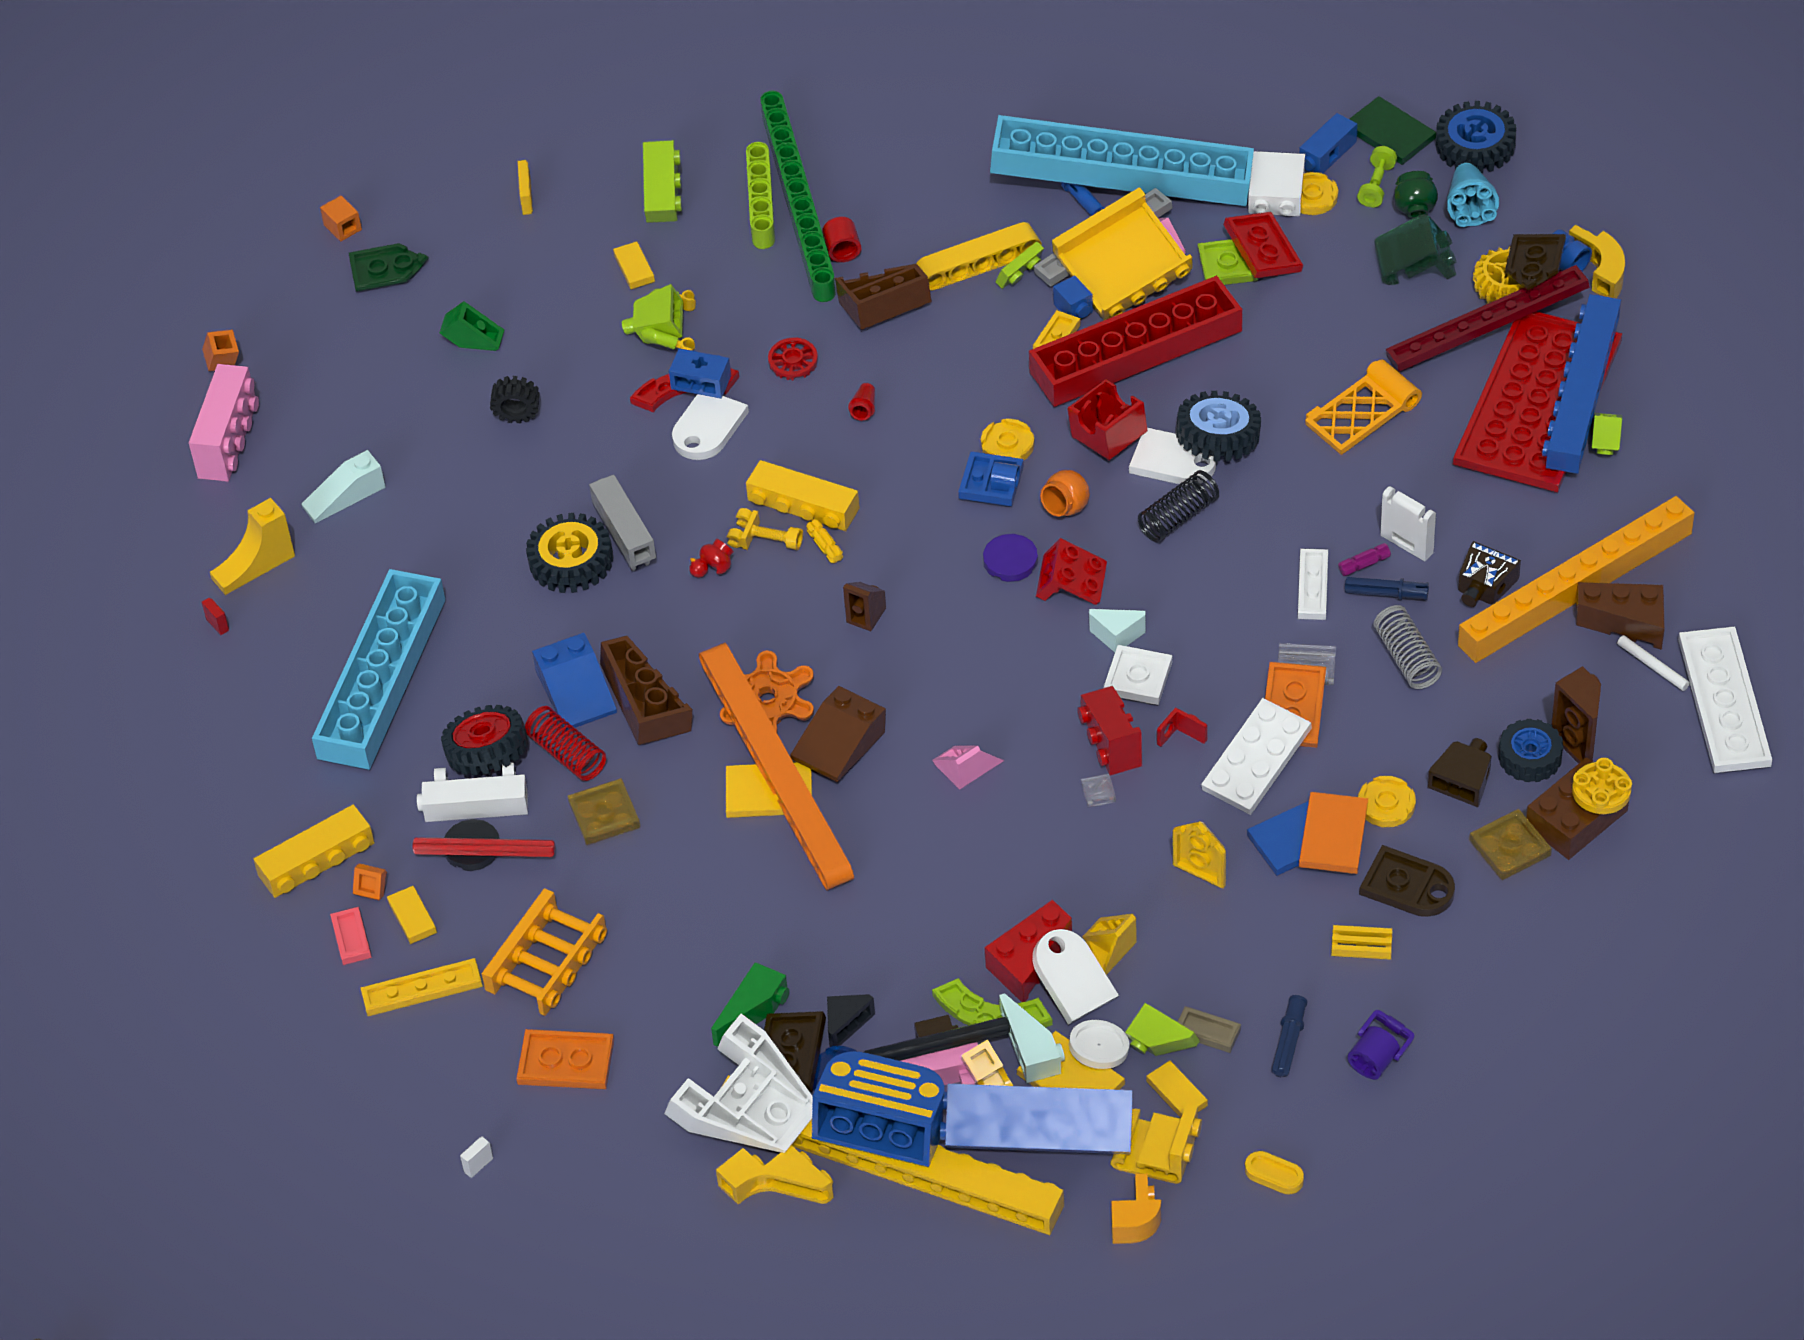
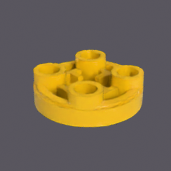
M1599 758L1596 762L1583 766L1574 774L1572 784L1573 797L1582 808L1596 814L1614 813L1621 810L1630 799L1631 779L1622 768L1614 765L1612 760L1608 758Z

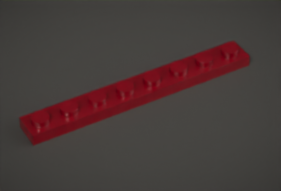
M1577 265L1572 266L1530 290L1522 288L1386 348L1387 357L1397 371L1400 372L1590 288L1589 280Z

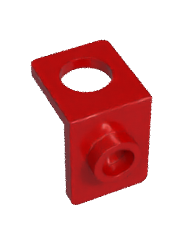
M1176 707L1157 728V745L1160 747L1164 745L1176 730L1203 744L1207 742V724L1199 720L1195 715L1187 714ZM1169 725L1167 732L1164 734L1165 729Z

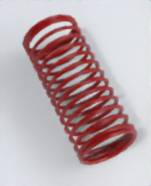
M539 707L528 717L525 723L527 735L555 759L559 760L561 764L567 767L582 781L591 780L603 769L606 762V753L587 739L586 736H583L569 722H566L551 707ZM549 710L550 712L544 714V715L537 721V723H536V725H535V727H534V729H533V734H531V726H532L534 720H535V719L537 718V716L540 715L543 711ZM549 715V718L545 720L544 723L540 726L539 731L535 733V730L540 721L545 716ZM557 728L556 732L550 737L553 731ZM598 753L594 763L585 771L581 772L582 768L587 766L588 763L594 757V755ZM600 753H602L601 762L595 770L588 775L581 776V774L586 773L596 764Z

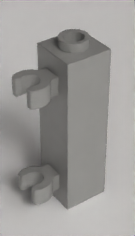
M615 475L589 484L592 503L632 571H635L636 566L645 563L646 566L649 565L650 560L656 558L654 540Z

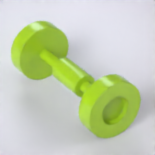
M1378 146L1372 151L1370 161L1376 168L1370 183L1363 184L1357 194L1359 202L1366 207L1374 208L1382 204L1384 192L1379 185L1384 170L1392 169L1397 160V154L1389 147Z

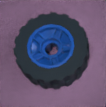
M1518 720L1516 723L1508 725L1507 729L1503 730L1501 734L1498 753L1500 766L1502 769H1505V773L1513 776L1516 780H1523L1528 783L1530 781L1541 782L1543 779L1547 780L1552 774L1555 775L1558 767L1561 766L1563 753L1562 736H1559V731L1554 729L1551 724L1544 723L1542 720Z

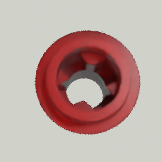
M870 383L861 384L849 402L848 408L854 419L864 421L874 414L875 388Z

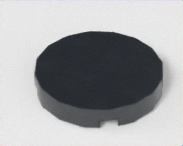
M477 819L464 820L453 825L444 837L500 839L499 833L493 825L484 820ZM445 855L450 865L462 867L465 871L483 869L495 860V856Z

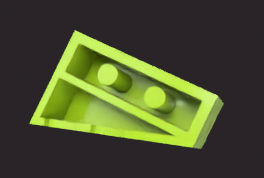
M674 140L643 142L644 212L647 223L677 221L678 211H682L681 196H678V188H681V174L678 173V165H681L680 150H675Z

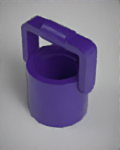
M1375 1010L1359 1030L1357 1035L1360 1036V1039L1348 1053L1347 1059L1353 1069L1360 1075L1373 1080L1378 1079L1393 1059L1396 1061L1400 1060L1412 1044L1414 1033L1392 1016H1388L1380 1010ZM1375 1019L1397 1035L1407 1039L1401 1049L1398 1041L1388 1031L1380 1027L1370 1026Z

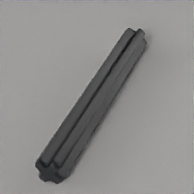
M1001 1017L866 1050L864 1053L900 1061L1007 1035L1010 1033V1026L1007 1018Z

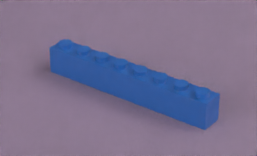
M1589 294L1587 304H1582L1579 320H1582V324H1576L1574 339H1577V342L1571 343L1569 358H1572V361L1566 362L1564 377L1567 379L1560 383L1558 397L1562 398L1561 401L1556 400L1553 416L1556 417V420H1550L1548 436L1551 439L1544 442L1542 456L1547 457L1546 468L1579 473L1620 317L1621 299Z

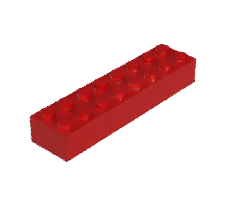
M1216 275L1029 350L1030 374L1055 407L1085 395L1105 379L1115 383L1241 332L1242 308Z

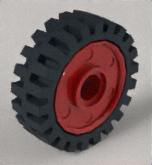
M486 705L484 710L477 707L474 708L475 712L473 713L468 710L464 712V717L458 715L454 718L455 722H449L447 724L448 729H444L442 732V746L449 766L454 768L456 772L461 771L462 774L466 775L470 771L472 775H478L480 771L483 774H488L490 769H494L495 772L501 770V765L507 767L511 765L510 760H518L519 754L523 755L528 745L526 729L520 714L515 709L512 710L508 706L503 708L502 705H496L494 709L492 705Z

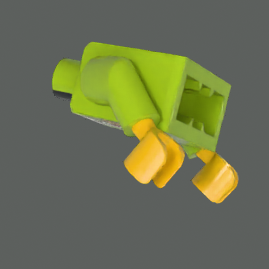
M672 284L661 289H654L648 295L634 302L633 317L622 320V328L625 334L629 335L636 332L643 343L657 344L670 349H675L676 347L694 350L695 342L692 338L686 337L681 341L678 338L682 337L683 309L686 311H693L695 309V295L691 290H685L681 295L674 289Z

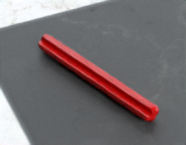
M416 837L412 844L414 854L553 857L555 854V842L553 840Z

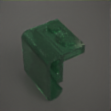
M1423 214L1378 236L1374 240L1382 281L1387 285L1399 284L1398 271L1405 268L1406 275L1411 278L1434 265L1446 279L1455 276L1454 264L1457 261L1450 249L1452 240L1446 230L1442 231L1429 215Z

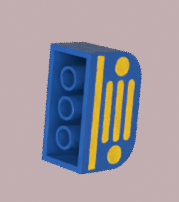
M858 1051L841 1053L827 1063L813 1094L812 1139L929 1167L940 1141V1124L943 1122L944 1110L943 1080L936 1072L923 1066Z

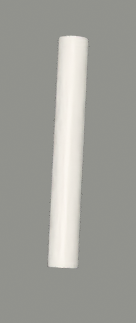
M1623 635L1619 638L1617 644L1682 691L1688 688L1690 684L1688 680Z

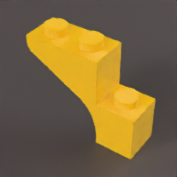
M792 1145L785 1153L778 1154L766 1165L757 1155H751L742 1148L716 1169L718 1186L737 1204H740L746 1198L756 1193L765 1191L778 1192L820 1204H826L834 1198L833 1180L825 1170L819 1171L805 1152L797 1151Z

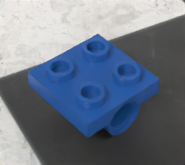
M971 451L958 491L959 499L1012 506L1024 467L1023 459Z

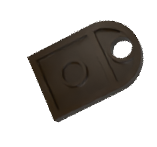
M1384 845L1381 846L1359 888V895L1423 917L1435 916L1447 910L1454 900L1455 893L1453 877L1445 868ZM1434 891H1443L1444 893H1446V896L1443 898H1436L1431 893Z

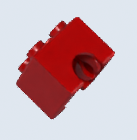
M1105 379L1067 408L1071 435L1103 457L1111 460L1148 431L1144 402L1132 395L1130 397L1131 405L1126 404L1119 397L1116 385Z

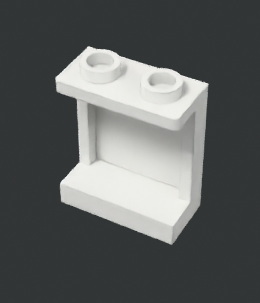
M1254 151L1249 188L1248 212L1250 214L1272 212L1273 215L1300 216L1305 154Z

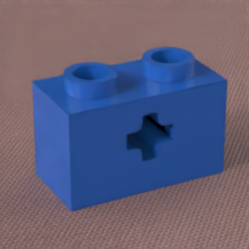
M679 348L669 369L671 389L722 399L731 378L729 358Z

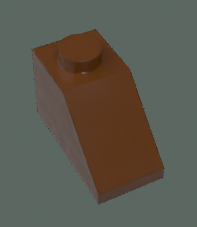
M862 582L846 583L843 587L846 623L872 631L886 610L885 590Z

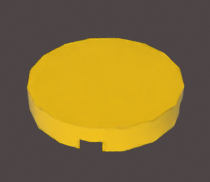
M1304 173L1300 213L1318 215L1331 210L1338 200L1339 190L1334 180L1331 181L1327 175L1322 173Z
M1001 419V422L996 424L993 422L983 430L981 435L982 452L986 454L1025 460L1033 452L1035 445L1034 435L1030 427L1016 419Z
M1379 776L1373 778L1372 782L1368 784L1366 782L1361 787L1358 797L1368 798L1366 820L1379 827H1396L1404 824L1412 817L1415 811V792L1407 786L1404 780L1397 777Z

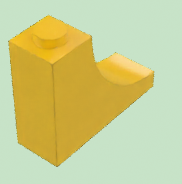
M272 498L247 510L248 524L240 544L221 565L210 571L211 579L224 595L295 557L285 513Z

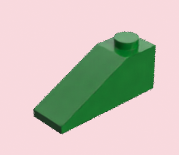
M755 962L711 1027L713 1045L719 1046L723 1035L740 1014L747 1017L753 1023L758 1024L766 1019L767 1014L775 1013L780 1004L783 1005L789 995L786 975Z

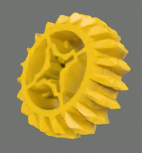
M1510 246L1507 250H1503L1498 247L1496 252L1489 250L1487 255H1481V259L1476 262L1473 272L1475 292L1479 293L1480 299H1486L1487 304L1524 288L1505 271Z

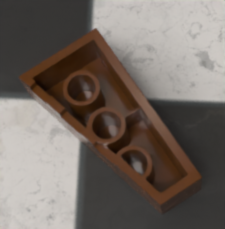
M628 636L601 642L600 665L637 744L641 745L691 732L693 709L687 703L684 704L680 700L679 693L673 687H669L662 679L663 675L657 668L653 669L650 666L648 658Z

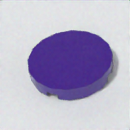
M1018 534L1000 535L993 538L983 551L984 568L989 575L1000 577L1002 581H1019L1028 577L1035 566H1037V548L1025 536Z

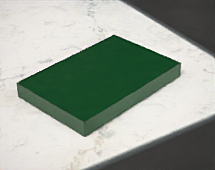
M1380 96L1349 118V120L1357 123L1358 138L1374 148L1378 146L1391 148L1397 154L1396 162L1401 165L1436 139V131Z

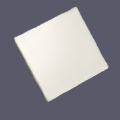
M483 1137L475 1141L460 1156L464 1173L470 1178L476 1175L493 1159L490 1143Z

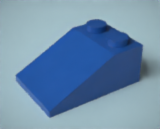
M585 632L532 651L536 673L554 711L574 728L617 713L596 655Z

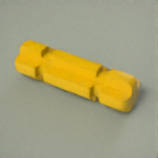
M817 519L808 522L806 525L807 532L814 538L813 540L822 552L827 554L828 560L831 563L841 561L843 559V551L838 545H835L836 542L827 530L823 528L821 522Z

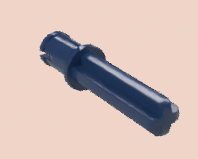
M1347 577L1345 580V592L1399 597V600L1403 598L1428 600L1429 582L1404 581V578H1401L1400 581Z
M1300 995L1289 997L1286 1014L1281 1019L1282 1030L1272 1065V1072L1280 1078L1281 1076L1287 1077L1289 1075L1299 1033L1304 1029L1303 1017L1308 1001Z

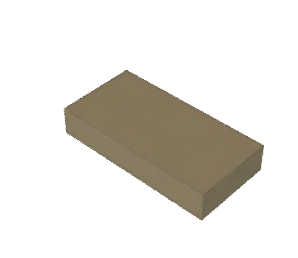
M1187 1006L1184 1007L1178 1023L1196 1034L1200 1040L1199 1043L1231 1053L1241 1031V1024Z

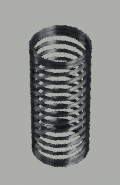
M1197 470L1193 475L1185 479L1184 482H1181L1180 485H1177L1166 495H1163L1162 498H1159L1158 501L1139 513L1138 523L1141 530L1150 540L1161 542L1166 536L1174 532L1175 529L1186 523L1188 519L1196 516L1202 509L1219 498L1218 485L1207 472ZM1197 474H1201L1205 478H1207V480L1213 486L1216 496L1214 495V492L1210 485L1203 478L1197 476ZM1197 478L1208 486L1213 497L1209 496L1207 490L1198 482ZM1191 486L1196 490L1197 494L1202 498L1204 503H1202L1197 497V495L1192 491ZM1186 489L1190 491L1194 499L1198 502L1199 506H1197L1193 499L1188 495ZM1182 493L1186 495L1188 500L1194 506L1195 510L1191 508L1187 500L1183 497ZM1177 496H1179L1184 502V504L1189 508L1190 513L1185 509V507L1179 501ZM1173 499H1174L1175 501H1177L1178 505H1179V506L1181 507V509L1185 512V515H1186V516H1184V515L1181 513V511L1179 510V508H1178V507L1175 505V503L1173 502ZM1169 503L1173 505L1174 509L1180 515L1181 519L1177 517L1175 512L1169 506ZM1164 506H1166L1171 512V514L1176 518L1177 523L1171 518L1169 513L1165 510ZM1160 509L1165 513V515L1171 521L1173 526H1171L1167 522L1165 517L1161 514ZM1155 512L1160 515L1161 519L1167 525L1168 529H1166L1163 526L1161 521L1157 518ZM1142 515H1144L1143 518H1144L1145 524H1146L1147 528L1150 530V532L1146 529V527H1145V525H1144V523H1143V521H1142ZM1146 516L1149 517L1150 522L1152 523L1153 527L1160 533V536L1154 533L1153 530L1150 528L1146 520Z

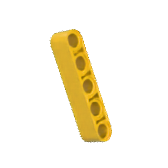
M1022 222L927 255L918 260L917 265L928 276L930 290H937L1005 266L1036 241L1040 245L1042 243L1031 225L1027 222Z

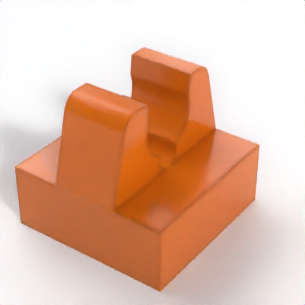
M359 863L354 868L353 894L380 900L384 896L387 871Z

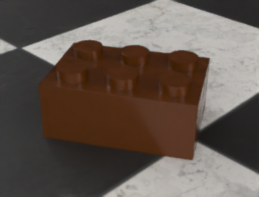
M1587 757L1527 806L1525 827L1568 860L1628 811L1629 801L1621 810L1610 814L1589 812L1575 801L1572 794L1573 777L1580 768L1593 763Z

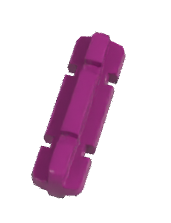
M1383 543L1374 547V549L1371 548L1351 557V559L1348 558L1340 562L1338 567L1341 574L1347 576L1375 564L1378 560L1381 561L1390 557L1391 551L1388 545Z

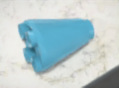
M1470 163L1460 164L1454 172L1447 197V210L1451 218L1460 227L1478 226L1495 219L1496 211L1499 207V196L1495 187L1474 165Z

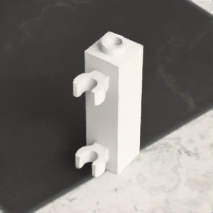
M511 763L507 767L502 765L503 776L448 780L446 768L434 769V781L422 782V794H417L418 811H423L425 822L528 814V790L525 774L516 775L514 763Z

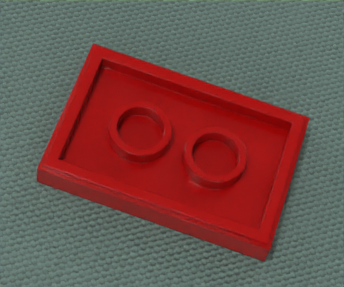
M1272 212L1225 218L1223 225L1254 278L1302 271L1303 264Z

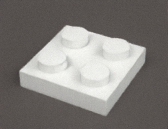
M1118 645L1104 688L1113 686L1120 698L1159 705L1172 665V655Z

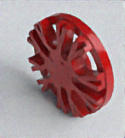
M802 338L783 339L774 344L768 354L770 369L776 373L777 377H786L787 380H794L795 377L800 376L805 378L806 375H810V371H814L817 367L818 355L815 346ZM797 344L804 345L801 350L796 348ZM780 349L783 353L778 354L775 352Z

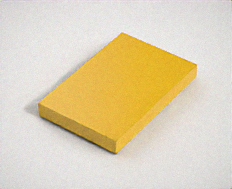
M794 762L812 795V769ZM756 764L726 766L727 818L784 815L777 802L778 796L776 794L773 795Z
M1055 1031L1052 1034L1056 1044L1060 1043L1062 1045L1065 1061H1061V1074L1029 1082L1033 1087L1120 1090L1125 1085V1078L1111 1068H1091L1077 1061L1070 1052L1069 1039ZM1019 1066L1017 1068V1075L1025 1080L1022 1069Z

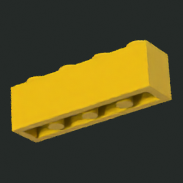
M762 460L758 462L746 481L748 501L776 509L782 513L799 516L808 521L817 519L821 524L830 528L846 531L860 509L858 490Z
M353 804L253 858L259 878L272 896L276 898L283 893L291 891L301 883L315 878L318 874L332 866L339 865L354 854L366 850L374 844L370 825Z

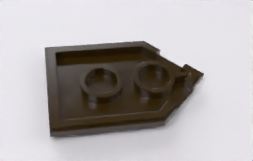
M1513 234L1505 269L1506 273L1526 290H1530L1559 272L1566 234Z

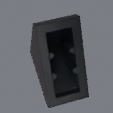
M870 994L827 996L828 1037L831 1050L835 1051L875 1015L874 997Z

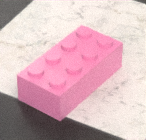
M217 364L189 440V447L198 479L229 482L232 471L237 469L238 454L244 449L246 432L251 430L253 412H257L259 406V398L254 393V379L251 378L248 367Z

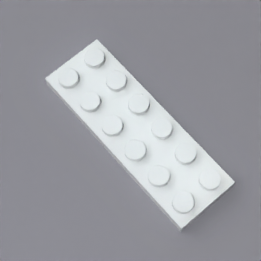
M1726 627L1680 632L1678 641L1714 773L1771 767V753L1736 628Z

